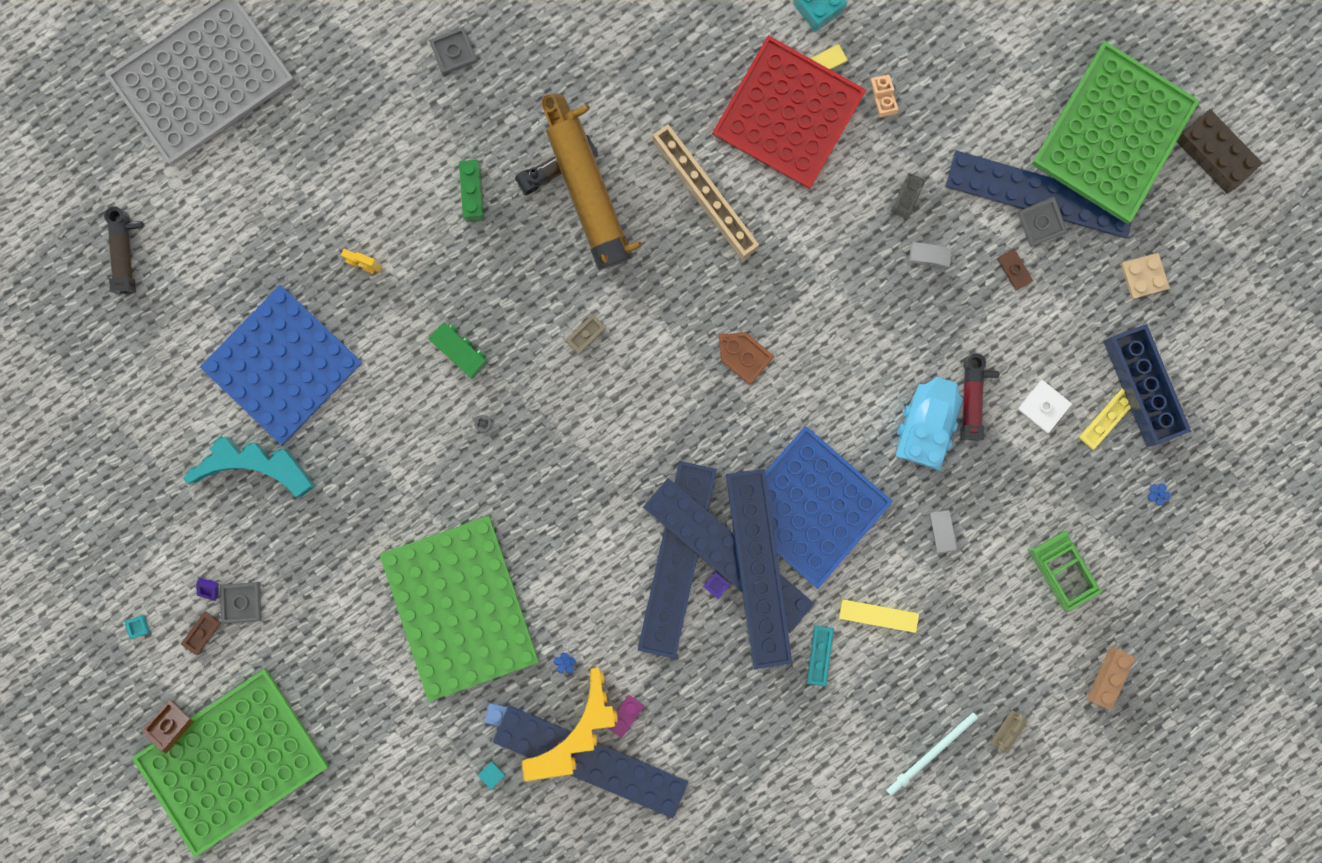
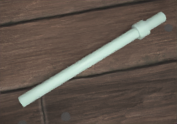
M971 713L906 773H901L897 777V781L886 791L892 796L902 786L908 785L910 783L909 780L973 724L978 717Z

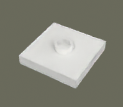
M1040 380L1017 410L1045 433H1049L1072 403L1046 382Z

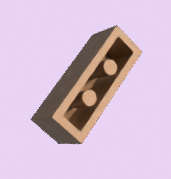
M1110 647L1086 700L1112 711L1136 657L1117 648Z

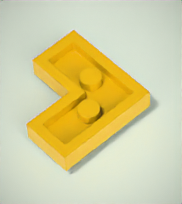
M343 249L341 256L346 259L345 263L356 267L358 264L367 273H380L382 266L375 259L359 252L353 253Z

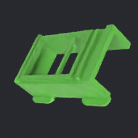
M1060 530L1055 537L1036 548H1029L1027 550L1062 609L1070 611L1103 591L1099 588L1068 536V532ZM1068 551L1073 560L1059 569H1054V572H1052L1047 563ZM1075 563L1090 589L1069 601L1054 575H1058L1060 571Z

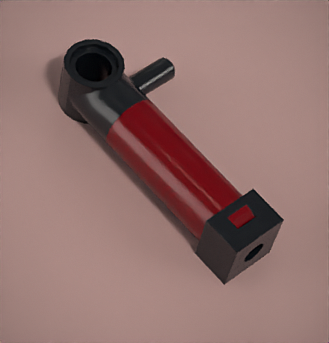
M974 353L967 357L963 363L965 373L963 423L960 431V440L981 441L984 440V426H982L984 378H999L1000 372L984 370L986 367L985 357L982 354ZM972 359L978 362L977 369L972 367Z

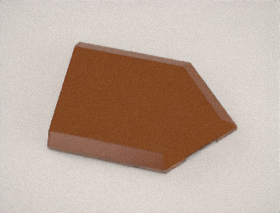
M746 332L719 334L721 362L749 385L753 383L775 357Z

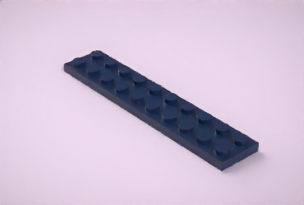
M956 150L954 152L945 184L947 188L1020 209L1055 197L1063 221L1124 239L1128 238L1132 221L1126 224L1052 177Z
M679 461L675 484L708 511L717 469ZM666 527L663 532L637 651L675 659L698 555Z
M765 469L725 474L753 669L793 664Z
M667 478L642 508L742 592L734 534L673 481ZM780 574L788 632L791 633L815 603Z
M508 705L493 743L528 758H534L553 750L572 731ZM597 742V746H594L593 751L571 754V758H575L576 770H573L571 776L665 816L674 818L688 785V780Z

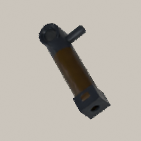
M586 135L595 158L598 156L597 149L589 136ZM554 156L536 167L520 172L516 175L515 181L526 196L562 173Z
M112 206L106 209L104 213V219L108 223L112 278H109L110 292L117 295L136 293L135 279L132 276L129 230L141 229L144 227V223L142 221L130 222L127 212ZM120 214L119 220L115 221L116 216Z

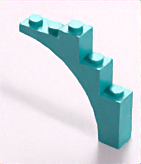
M221 436L213 442L214 445L209 448L213 455L206 456L202 460V464L189 469L186 472L187 475L183 477L186 484L194 485L205 477L220 471L251 469L275 478L298 498H301L316 486L289 450L278 449L270 458L259 443H249L242 448L243 451L241 452L234 441L226 436Z

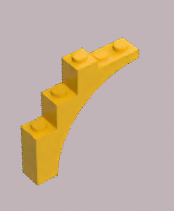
M592 668L590 670L588 702L583 716L572 733L553 750L538 757L522 760L524 782L573 774V770H576L575 758H571V754L593 751L594 746H597L596 735L592 734V730L615 726V722H617L616 710L613 711L612 706L604 707V704L607 703L606 692H602L601 684H604L603 672L599 671V668Z

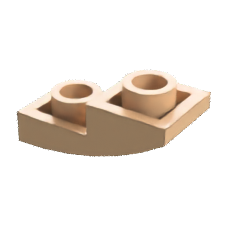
M890 75L871 78L879 118L898 114V106L894 97V87Z

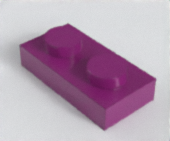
M628 694L616 711L617 722H615V726L608 729L622 738L645 705Z

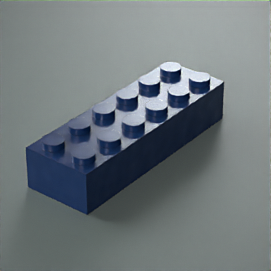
M1142 325L1104 340V345L1125 392L1146 447L1158 445L1192 432L1148 325Z

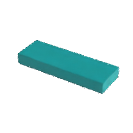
M814 625L807 684L826 687L834 628Z

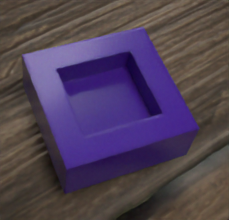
M714 572L703 587L719 599L730 583Z
M199 578L196 583L197 596L216 601L219 595L218 583Z

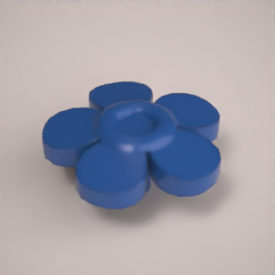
M1153 484L1149 488L1152 493L1148 495V499L1150 501L1156 500L1157 505H1163L1165 503L1164 499L1168 500L1171 497L1170 492H1164L1167 490L1165 484H1159V486Z
M562 653L560 657L554 659V664L558 666L557 671L562 674L566 670L568 674H571L574 671L573 666L576 664V660L573 657L569 658L567 653Z

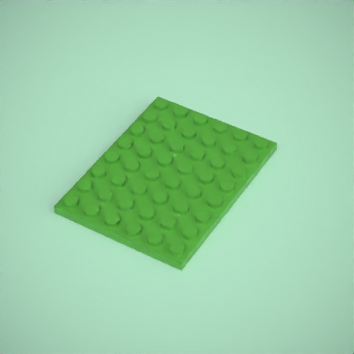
M1104 41L1031 164L1121 221L1129 224L1200 100Z
M490 516L379 554L428 702L539 663Z
M267 668L193 716L191 719L194 723L167 754L160 751L153 743L132 757V760L194 858L329 767Z

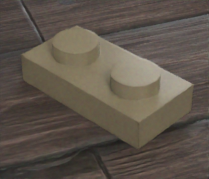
M592 314L565 341L580 354L606 327Z

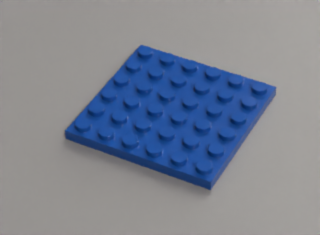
M279 285L216 349L200 368L280 445H284L363 362L283 286Z
M807 426L798 433L765 471L777 554L817 589H819L893 502Z

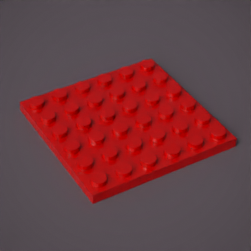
M768 35L713 130L712 135L804 187L811 189L863 98L866 89Z

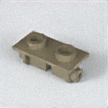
M1011 710L991 743L1005 753H1008L1028 723V720Z

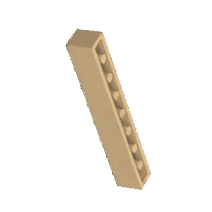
M669 124L653 134L655 146L740 259L743 261L757 251L759 247L758 242Z

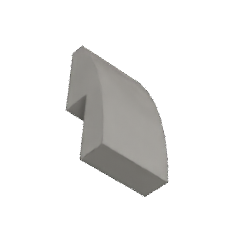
M913 242L911 243L909 261L924 266L931 264L946 269L950 267L952 249Z
M950 511L930 513L937 554L957 551Z

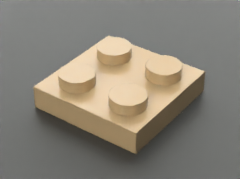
M1159 253L1121 263L1131 299L1170 289Z

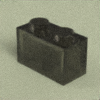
M908 173L904 178L890 212L908 219L926 180Z

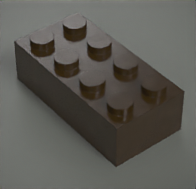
M1211 109L1192 123L1177 140V143L1226 194L1239 187L1263 164Z

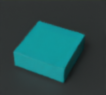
M145 615L124 621L130 640L150 633Z
M491 761L478 774V777L492 789L506 774Z

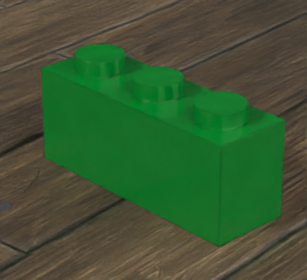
M478 160L459 161L463 218L466 222L485 221L481 165Z
M443 322L428 339L473 380L487 365L488 362L485 360L487 356L479 349L475 351L470 346L473 343L465 336L463 338L457 335L459 331L451 323L447 326Z

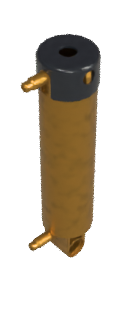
M562 94L545 95L542 99V107L550 126L546 130V134L588 240L597 269L601 271L624 263L633 258L632 251L637 250L642 244L640 241L628 244L580 118H578L589 111L590 107L585 105L570 111L566 98Z

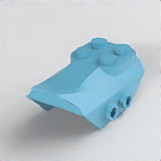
M935 377L926 384L918 385L910 405H906L904 409V424H900L897 434L900 436L896 457L938 471L941 470L946 451H949L952 445L951 435L955 433L958 426L956 419L963 400L959 394L957 383Z

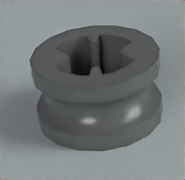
M480 415L475 419L474 426L478 431L485 433L491 429L492 421L488 416ZM481 419L484 421L488 420L487 428H479L478 424H480L479 421Z

